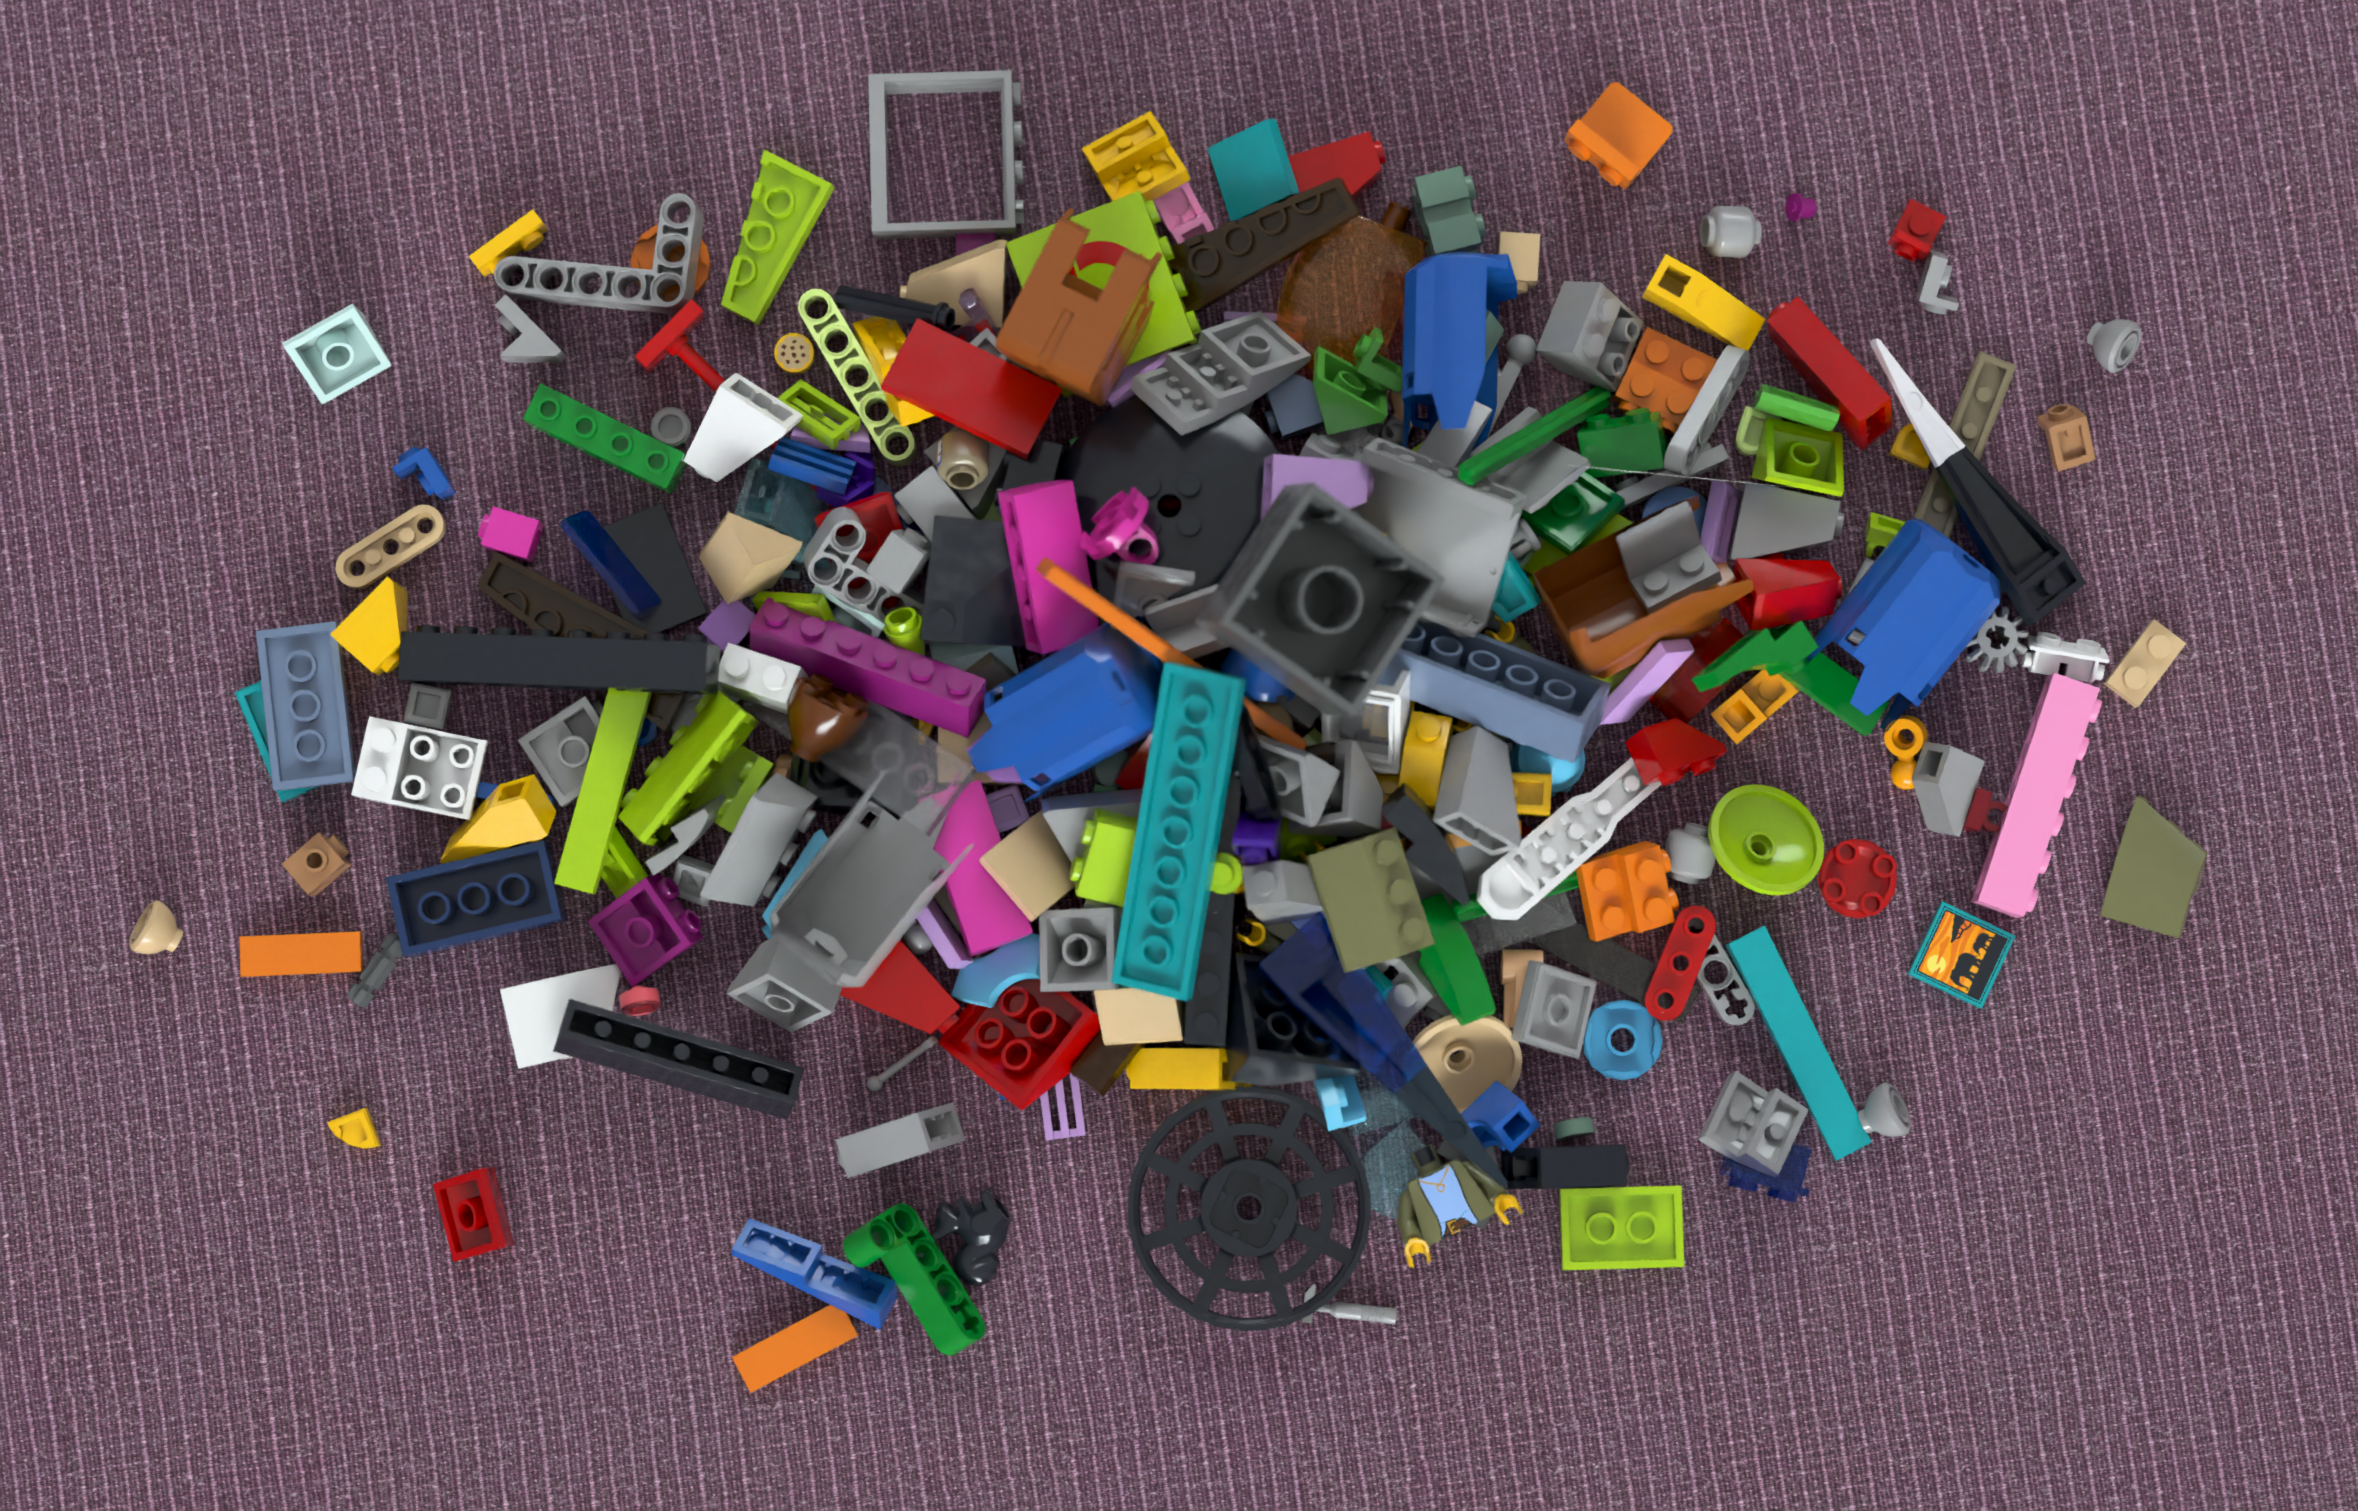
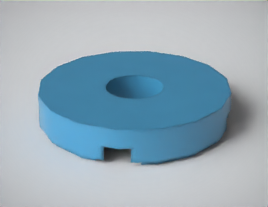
M1627 1000L1607 1002L1595 1009L1588 1018L1582 1045L1583 1054L1591 1067L1604 1077L1616 1080L1637 1078L1648 1071L1659 1058L1663 1043L1661 1028L1656 1018L1652 1017L1647 1009L1639 1003ZM1619 1028L1628 1030L1633 1037L1632 1046L1625 1052L1615 1050L1611 1044V1035Z

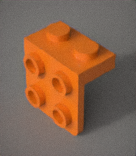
M1613 82L1605 89L1582 119L1576 120L1568 130L1564 142L1568 144V149L1577 158L1585 162L1588 160L1597 167L1599 174L1613 186L1619 185L1626 191L1671 136L1673 128L1669 122L1618 82Z

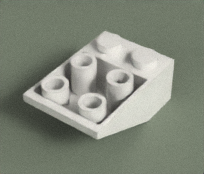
M369 716L351 795L399 807L471 820L488 741Z

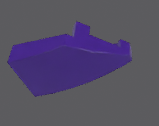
M871 443L870 453L849 451L844 454V458L856 461L854 472L845 494L841 495L817 486V498L837 508L869 497L874 493V462H872Z

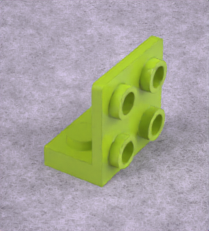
M741 746L692 810L723 793L726 799L717 813L718 817L715 823L728 832L733 833L751 797L770 779L776 765L746 747Z

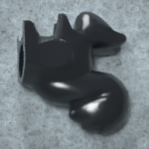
M991 1187L981 1192V1201L974 1206L970 1204L967 1198L961 1196L957 1199L959 1211L950 1203L945 1202L938 1206L935 1214V1230L931 1235L934 1241L957 1232L965 1242L955 1253L953 1269L959 1279L971 1286L985 1285L997 1274L996 1268L1000 1261L995 1253L1004 1244L1008 1233V1226L1012 1223L1010 1213Z

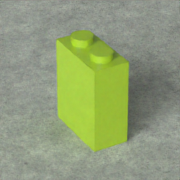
M1095 808L1092 821L1085 820L1080 837V843L1085 844L1081 858L1074 857L1069 874V880L1074 881L1076 896L1124 907L1138 818Z

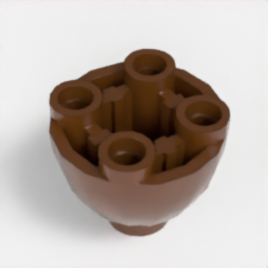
M812 673L810 679H796L790 693L787 710L788 726L792 738L789 749L797 756L811 762H818L821 755L843 746L852 739L868 716L866 708L869 702L865 698L852 692L844 694L834 689V682L819 673Z

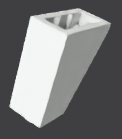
M735 373L719 386L684 458V462L692 466L699 475L718 482L784 436L801 421L803 414L743 376Z

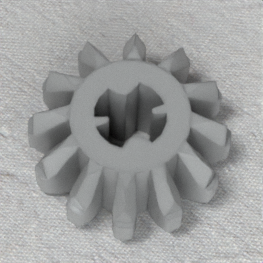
M2006 606L2001 608L1998 615H1996L1994 610L1965 647H1972L1973 650L1965 658L1968 663L1976 660L1978 657L1981 658L1978 665V670L1981 672L1986 671L1990 663H1992L1995 673L2004 671V662L2013 668L2019 663L2015 654L2023 655L2028 650L2025 645L2017 642L2029 637L2028 631H2017L2015 626L2021 624L2023 619L2021 616H2017L2011 621L2007 620L2010 608ZM1997 631V639L2002 641V644L1992 648L1990 646L1991 639L1986 637V635Z

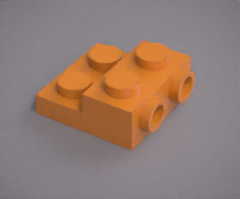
M1647 327L1612 401L1619 403L1618 409L1623 413L1640 408H1647L1650 413L1660 411L1664 432L1675 435L1716 364L1717 359Z
M1642 841L1588 858L1576 869L1589 939L1598 942L1629 931L1642 933L1675 922L1673 911L1678 910L1679 901L1674 889L1668 887L1665 873L1671 871V861L1668 853L1664 849H1660V845L1649 841Z

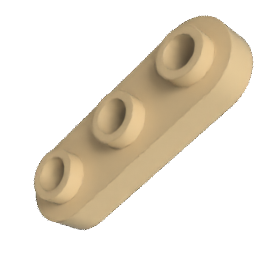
M430 505L413 507L342 552L336 562L338 578L342 583L354 589H363L370 586L438 543L446 531L444 516ZM424 520H431L433 523V528L428 533H421L420 524ZM391 541H397L399 544L397 553L393 555L387 554V544ZM358 562H362L365 565L364 573L360 576H354L352 573L353 566Z

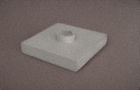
M1529 960L1511 1039L1568 1058L1579 1059L1597 981L1539 961Z

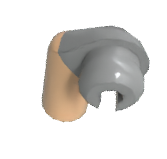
M1402 389L1399 393L1395 391L1389 392L1394 413L1381 432L1382 439L1397 445H1401L1403 440ZM1410 421L1409 435L1411 434L1412 430H1413L1414 427H1415V426L1412 425V422H1411V421Z

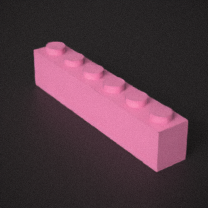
M2057 673L2046 676L2004 802L2007 809L2005 812H2001L1997 823L2001 828L2000 831L1994 832L1971 903L2014 918L2024 917L2026 911L2032 912L2039 890L2034 888L2038 873H2045L2051 858V852L2046 850L2051 835L2057 836L2064 819V814L2059 812L2063 798L2071 796L2077 777L2072 775L2076 759L2080 761L2083 759L2089 744V738L2084 737L2088 723L2095 722L2101 708L2102 701L2097 699L2100 688Z

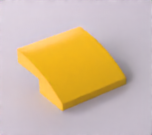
M1151 111L1081 148L1111 202L1137 191L1142 193L1146 201L1155 200L1191 180L1186 167L1170 145L1166 133Z

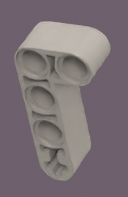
M847 507L833 509L826 516L803 553V563L810 580L818 587L864 613L871 614L884 624H886L885 617L887 614L901 607L915 609L916 613L923 619L925 596L911 588L907 592L897 594L868 574L866 569L869 564L856 557L866 540V532L857 513ZM844 524L855 526L850 535L844 537L835 535L837 529ZM828 557L833 559L832 564L826 569L818 570L814 568L815 563L821 558ZM856 577L866 578V582L862 587L857 589L848 587L852 579ZM890 596L900 597L899 602L891 608L881 606L883 601ZM924 640V645L932 644L936 641Z

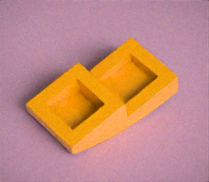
M1761 670L1710 715L1737 745L1798 693L1799 690L1779 674L1770 676L1766 670Z

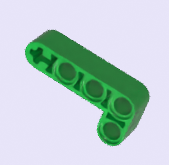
M904 1203L896 1204L845 1237L843 1242L844 1253L855 1266L863 1268L881 1258L932 1342L941 1353L948 1356L955 1355L984 1336L985 1323L982 1316L920 1217L911 1206Z

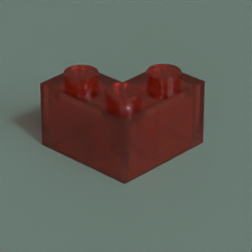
M1726 617L1714 628L1710 625L1700 630L1690 640L1695 651L1652 695L1649 701L1668 720L1677 718L1687 724L1735 676L1724 684L1703 692H1699L1691 679L1744 635Z

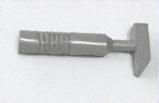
M1315 1284L1305 1293L1304 1303L1315 1296ZM1337 1301L1331 1305L1325 1304L1316 1310L1317 1312L1330 1313L1335 1318L1375 1321L1387 1324H1395L1397 1308ZM1313 1313L1302 1318V1323L1312 1324Z

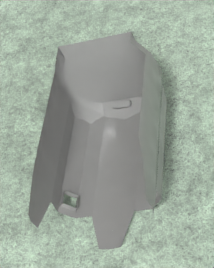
M885 770L880 772L770 914L772 931L769 934L833 986L838 984L849 988L863 987L974 846V844H970L951 865L945 858L933 850L948 811L931 797L899 820L873 802H867L884 776ZM870 811L877 815V817L869 827H866L860 822ZM942 869L944 873L933 881V878Z

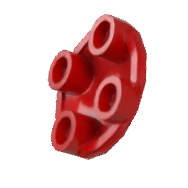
M1851 839L1840 842L1826 853L1819 869L1818 884L1821 896L1831 909L1844 917L1861 919L1877 915L1889 904L1895 893L1897 881L1896 861L1883 848L1871 841Z

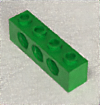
M541 383L523 417V420L530 427L670 495L673 494L687 466V463L684 462L685 453Z

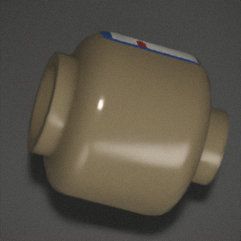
M962 428L943 435L938 442L937 473L951 487L960 490L971 489L983 482L989 472L990 446L988 441Z

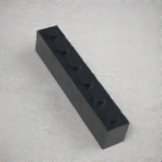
M573 999L568 1001L553 1051L786 1120L795 1105L804 1068Z

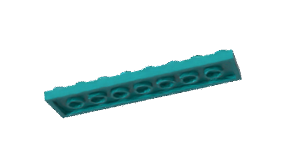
M1164 662L1111 979L1112 983L1183 1001L1192 999L1247 678L1176 662Z

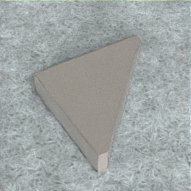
M1120 561L1113 604L1133 618L1138 615L1143 616L1145 615L1146 608L1164 603L1169 596L1185 586H1192L1194 584L1195 572Z

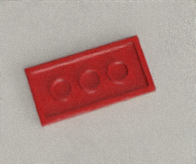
M918 318L881 384V390L1026 460L1063 389Z

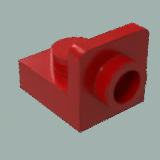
M1910 199L1887 244L1895 247L1894 252L1906 260L1915 261L1917 258L1923 261L1930 253L1931 246L1946 216Z

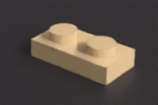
M2153 619L2103 684L2133 707H2139L2186 643Z

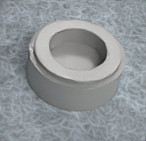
M666 407L654 415L651 421V432L654 439L673 448H678L689 440L692 433V424L682 410L675 407Z

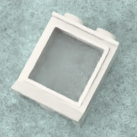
M1402 670L1394 686L1375 684L1354 717L1325 715L1322 713V747L1354 740L1358 742L1373 771L1379 774H1399L1404 744L1410 724V671Z

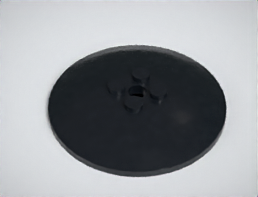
M1137 397L1108 410L1081 433L1067 452L1056 479L1073 481L1082 534L1084 531L1088 535L1091 534L1096 527V524L1091 519L1118 492L1123 490L1127 495H1130L1131 487H1135L1149 500L1148 510L1142 522L1155 533L1159 547L1158 557L1151 565L1195 572L1194 584L1192 586H1185L1167 598V601L1220 584L1261 522L1264 458L1279 453L1262 429L1239 410L1181 436L1144 401ZM1168 497L1177 498L1181 502L1180 512L1171 518L1164 517L1159 513L1160 503ZM1138 538L1130 543L1128 549L1132 554L1141 556L1150 551L1152 544L1146 539ZM1115 551L1098 560L1092 559L1086 553L1092 589L1113 603L1120 561L1125 560ZM1138 615L1134 618L1141 624L1146 625L1148 629L1153 630L1145 615Z

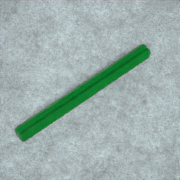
M1595 386L1458 465L1460 472L1456 475L1458 480H1464L1468 486L1473 485L1609 406L1608 398L1611 397L1608 390L1604 391L1600 386Z

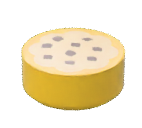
M790 333L778 340L774 349V357L778 366L784 372L797 375L806 372L812 366L815 359V350L807 337L799 333Z

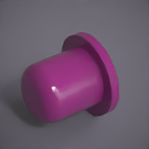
M1799 193L1789 195L1785 204L1786 216L1791 221H1797L1800 218H1811L1815 215L1817 209L1813 199L1803 198Z

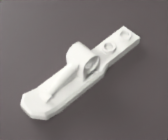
M1632 757L1629 758L1591 792L1569 799L1521 841L1520 847L1510 850L1480 875L1477 892L1479 904L1492 919L1517 920L1606 844L1610 840L1617 823L1661 785L1660 781L1644 786Z

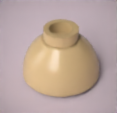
M156 900L151 902L139 917L132 931L129 945L132 951L141 954H155L165 949L173 952L182 938L183 931L177 928L176 920L171 910L164 903Z

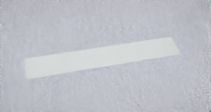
M1571 465V466H1576V465ZM1579 466V467H1587V466ZM1588 467V468H1597V467ZM1598 468V469H1607V468ZM1608 469V470H1617V469ZM1618 470V471H1627V470ZM1628 471V472H1638V471ZM1639 472V473H1648V472ZM1649 473V474H1658V473ZM1659 474V475H1668V474ZM1669 475V476H1678V475ZM1679 476V477H1689V476ZM1690 477V478H1699V477ZM1700 478V479H1709V478ZM1710 479V480H1719V479ZM1720 480V481H1729V480ZM1731 481V482H1740V481ZM1741 482V483H1748V482ZM1751 483V484H1760V483ZM1761 484V485H1770V484ZM1771 485V486H1780V485ZM1782 486V487H1789V486ZM1792 487V488H1796V487Z

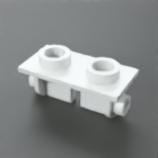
M2038 632L2037 636L2029 635V637L2025 638L2031 652L2023 654L2021 665L2028 668V671L2031 673L2050 675L2052 673L2058 674L2060 663H2066L2064 676L2074 680L2093 683L2094 680L2101 681L2104 675L2105 667L2099 664V662L2109 663L2110 659L2105 649L2101 648V644L2098 642L2078 639L2077 643L2061 641L2060 636L2052 633Z

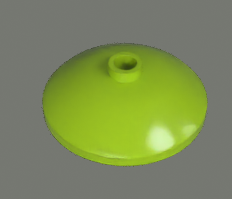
M1758 784L1741 786L1725 794L1716 804L1710 815L1708 837L1715 858L1730 877L1750 890L1767 895L1791 894L1809 884L1822 865L1824 842L1818 823L1799 800L1785 791Z

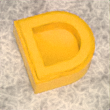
M1912 423L1903 427L1898 432L1888 455L1926 470L1931 459Z

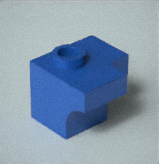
M1497 1080L1461 1113L1484 1149L1496 1145L1503 1151L1507 1149L1512 1152L1540 1126L1524 1102Z

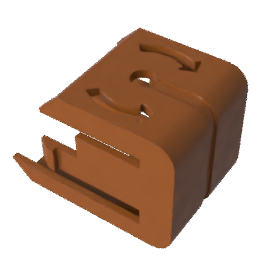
M1069 208L1057 221L997 337L996 347L1008 360L1049 381L1054 380L1059 386L1101 407L1109 399L1149 323L1155 302L1151 301L1150 291L1146 286L1163 254L1157 252L1149 260L1126 249L1122 253L1104 290L1069 273L1091 231L1070 220L1075 210Z

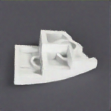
M617 964L500 989L518 1069L558 1059L572 1058L571 1056L553 1051L568 1001L573 999L613 1011L619 979L622 975Z

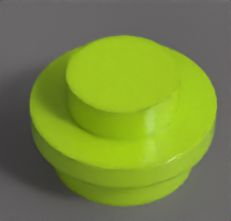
M1218 853L1216 855L1211 891L1218 894H1228L1235 891L1243 881V866L1234 855L1229 853Z

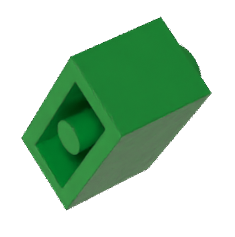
M1640 408L1626 412V417L1610 419L1608 414H1600L1587 418L1586 423H1581L1577 433L1581 456L1588 459L1590 467L1597 468H1588L1585 472L1593 478L1634 473L1628 471L1641 472L1664 468L1667 447L1660 411L1650 413L1649 409Z

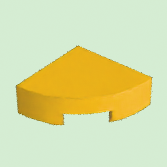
M363 1108L327 1122L334 1135L351 1146L358 1148L381 1146L368 1108Z

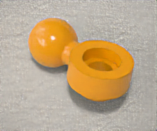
M1904 715L1900 716L1893 725L1894 721L1887 726L1884 733V741L1888 750L1898 756V760L1891 767V780L1898 788L1908 790L1914 788L1912 777L1917 765L1914 755L1922 750L1925 741L1927 742L1928 735L1922 721L1914 716ZM1903 729L1912 731L1913 741H1908L1903 737Z

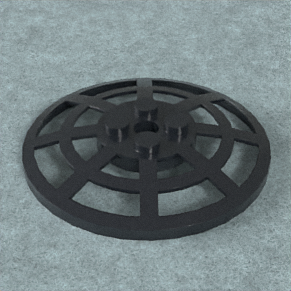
M1257 1086L1235 1087V1090L1211 1092L1188 1102L1170 1115L1152 1134L1142 1150L1131 1177L1128 1195V1225L1133 1246L1144 1271L1156 1288L1176 1307L1195 1319L1217 1327L1239 1331L1268 1330L1289 1325L1311 1315L1329 1302L1347 1283L1358 1265L1367 1242L1371 1219L1370 1190L1365 1169L1355 1147L1343 1130L1339 1128L1328 1131L1323 1111L1306 1100L1281 1090ZM1234 1099H1261L1278 1102L1289 1106L1279 1128L1258 1123L1229 1125L1222 1102ZM1207 1108L1214 1131L1193 1143L1177 1163L1155 1153L1162 1141L1178 1124L1192 1114ZM1304 1114L1315 1120L1332 1136L1344 1153L1349 1164L1348 1166L1326 1173L1313 1151L1301 1140L1293 1136ZM1257 1135L1271 1138L1273 1141L1263 1161L1255 1159L1241 1160L1233 1137ZM1218 1142L1226 1164L1225 1166L1216 1171L1210 1179L1188 1169L1200 1153ZM1287 1147L1293 1149L1305 1161L1314 1177L1291 1184L1288 1178L1277 1169ZM1150 1168L1170 1178L1164 1201L1167 1228L1143 1235L1140 1217V1198L1143 1180L1147 1169ZM1354 1181L1358 1199V1219L1351 1248H1348L1328 1238L1334 1215L1331 1188ZM1180 1184H1183L1202 1193L1200 1204L1201 1216L1178 1223L1176 1202ZM1320 1192L1321 1218L1318 1231L1316 1232L1296 1222L1297 1200ZM1245 1196L1257 1198L1261 1205L1259 1215L1251 1220L1243 1219L1237 1212V1204ZM1207 1231L1210 1238L1220 1247L1210 1269L1193 1255L1184 1241L1185 1238ZM1288 1236L1310 1247L1296 1264L1282 1273L1279 1272L1272 1251L1278 1248ZM1170 1243L1173 1244L1175 1251L1185 1265L1204 1280L1194 1302L1184 1297L1165 1279L1155 1265L1149 1251ZM1320 1253L1343 1263L1337 1274L1322 1291L1305 1303L1295 1308L1291 1307L1284 1285L1305 1273L1317 1260ZM1235 1255L1244 1257L1257 1256L1264 1279L1243 1281L1225 1277V1274ZM1219 1288L1239 1293L1269 1291L1276 1314L1266 1317L1240 1318L1222 1315L1209 1310Z

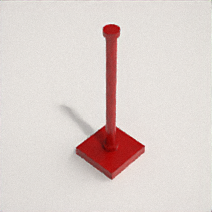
M692 299L635 355L637 363L648 374L670 353L672 356L677 354L715 393L719 386L726 381L688 344L690 339L687 335L705 318L703 310ZM778 440L769 445V447L773 451L778 443ZM807 483L817 493V486ZM828 504L830 506L828 511L835 508L832 505Z

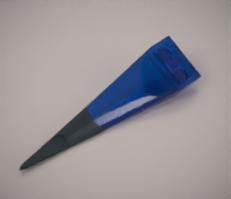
M1318 912L1265 958L1258 968L1285 996V1000L1497 1184L1507 1188V1180L1444 1091L1365 969L1360 968L1344 973L1327 920L1321 912Z

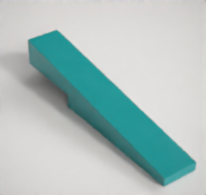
M1765 925L1726 944L1725 946L1762 1015L1760 1018L1834 1160L1837 1161L1870 1144L1872 1141L1860 1123L1858 1113Z

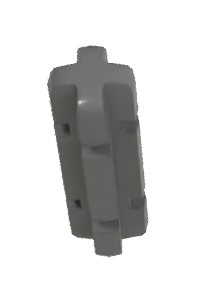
M390 933L380 945L383 947L382 951L375 952L359 975L361 979L359 984L354 982L347 992V997L356 1005L363 1008L369 1005L375 996L372 993L373 990L380 989L397 965L394 962L396 957L401 959L403 956L399 937L395 934Z

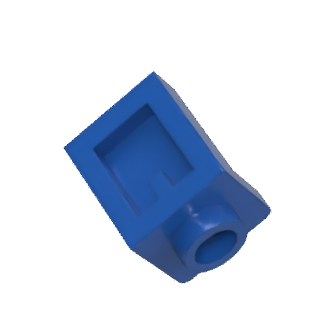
M414 447L398 457L399 463L392 467L395 474L401 479H405L421 469L422 472L416 476L429 496L435 493L444 501L457 493L436 457L427 447L421 450L418 447Z

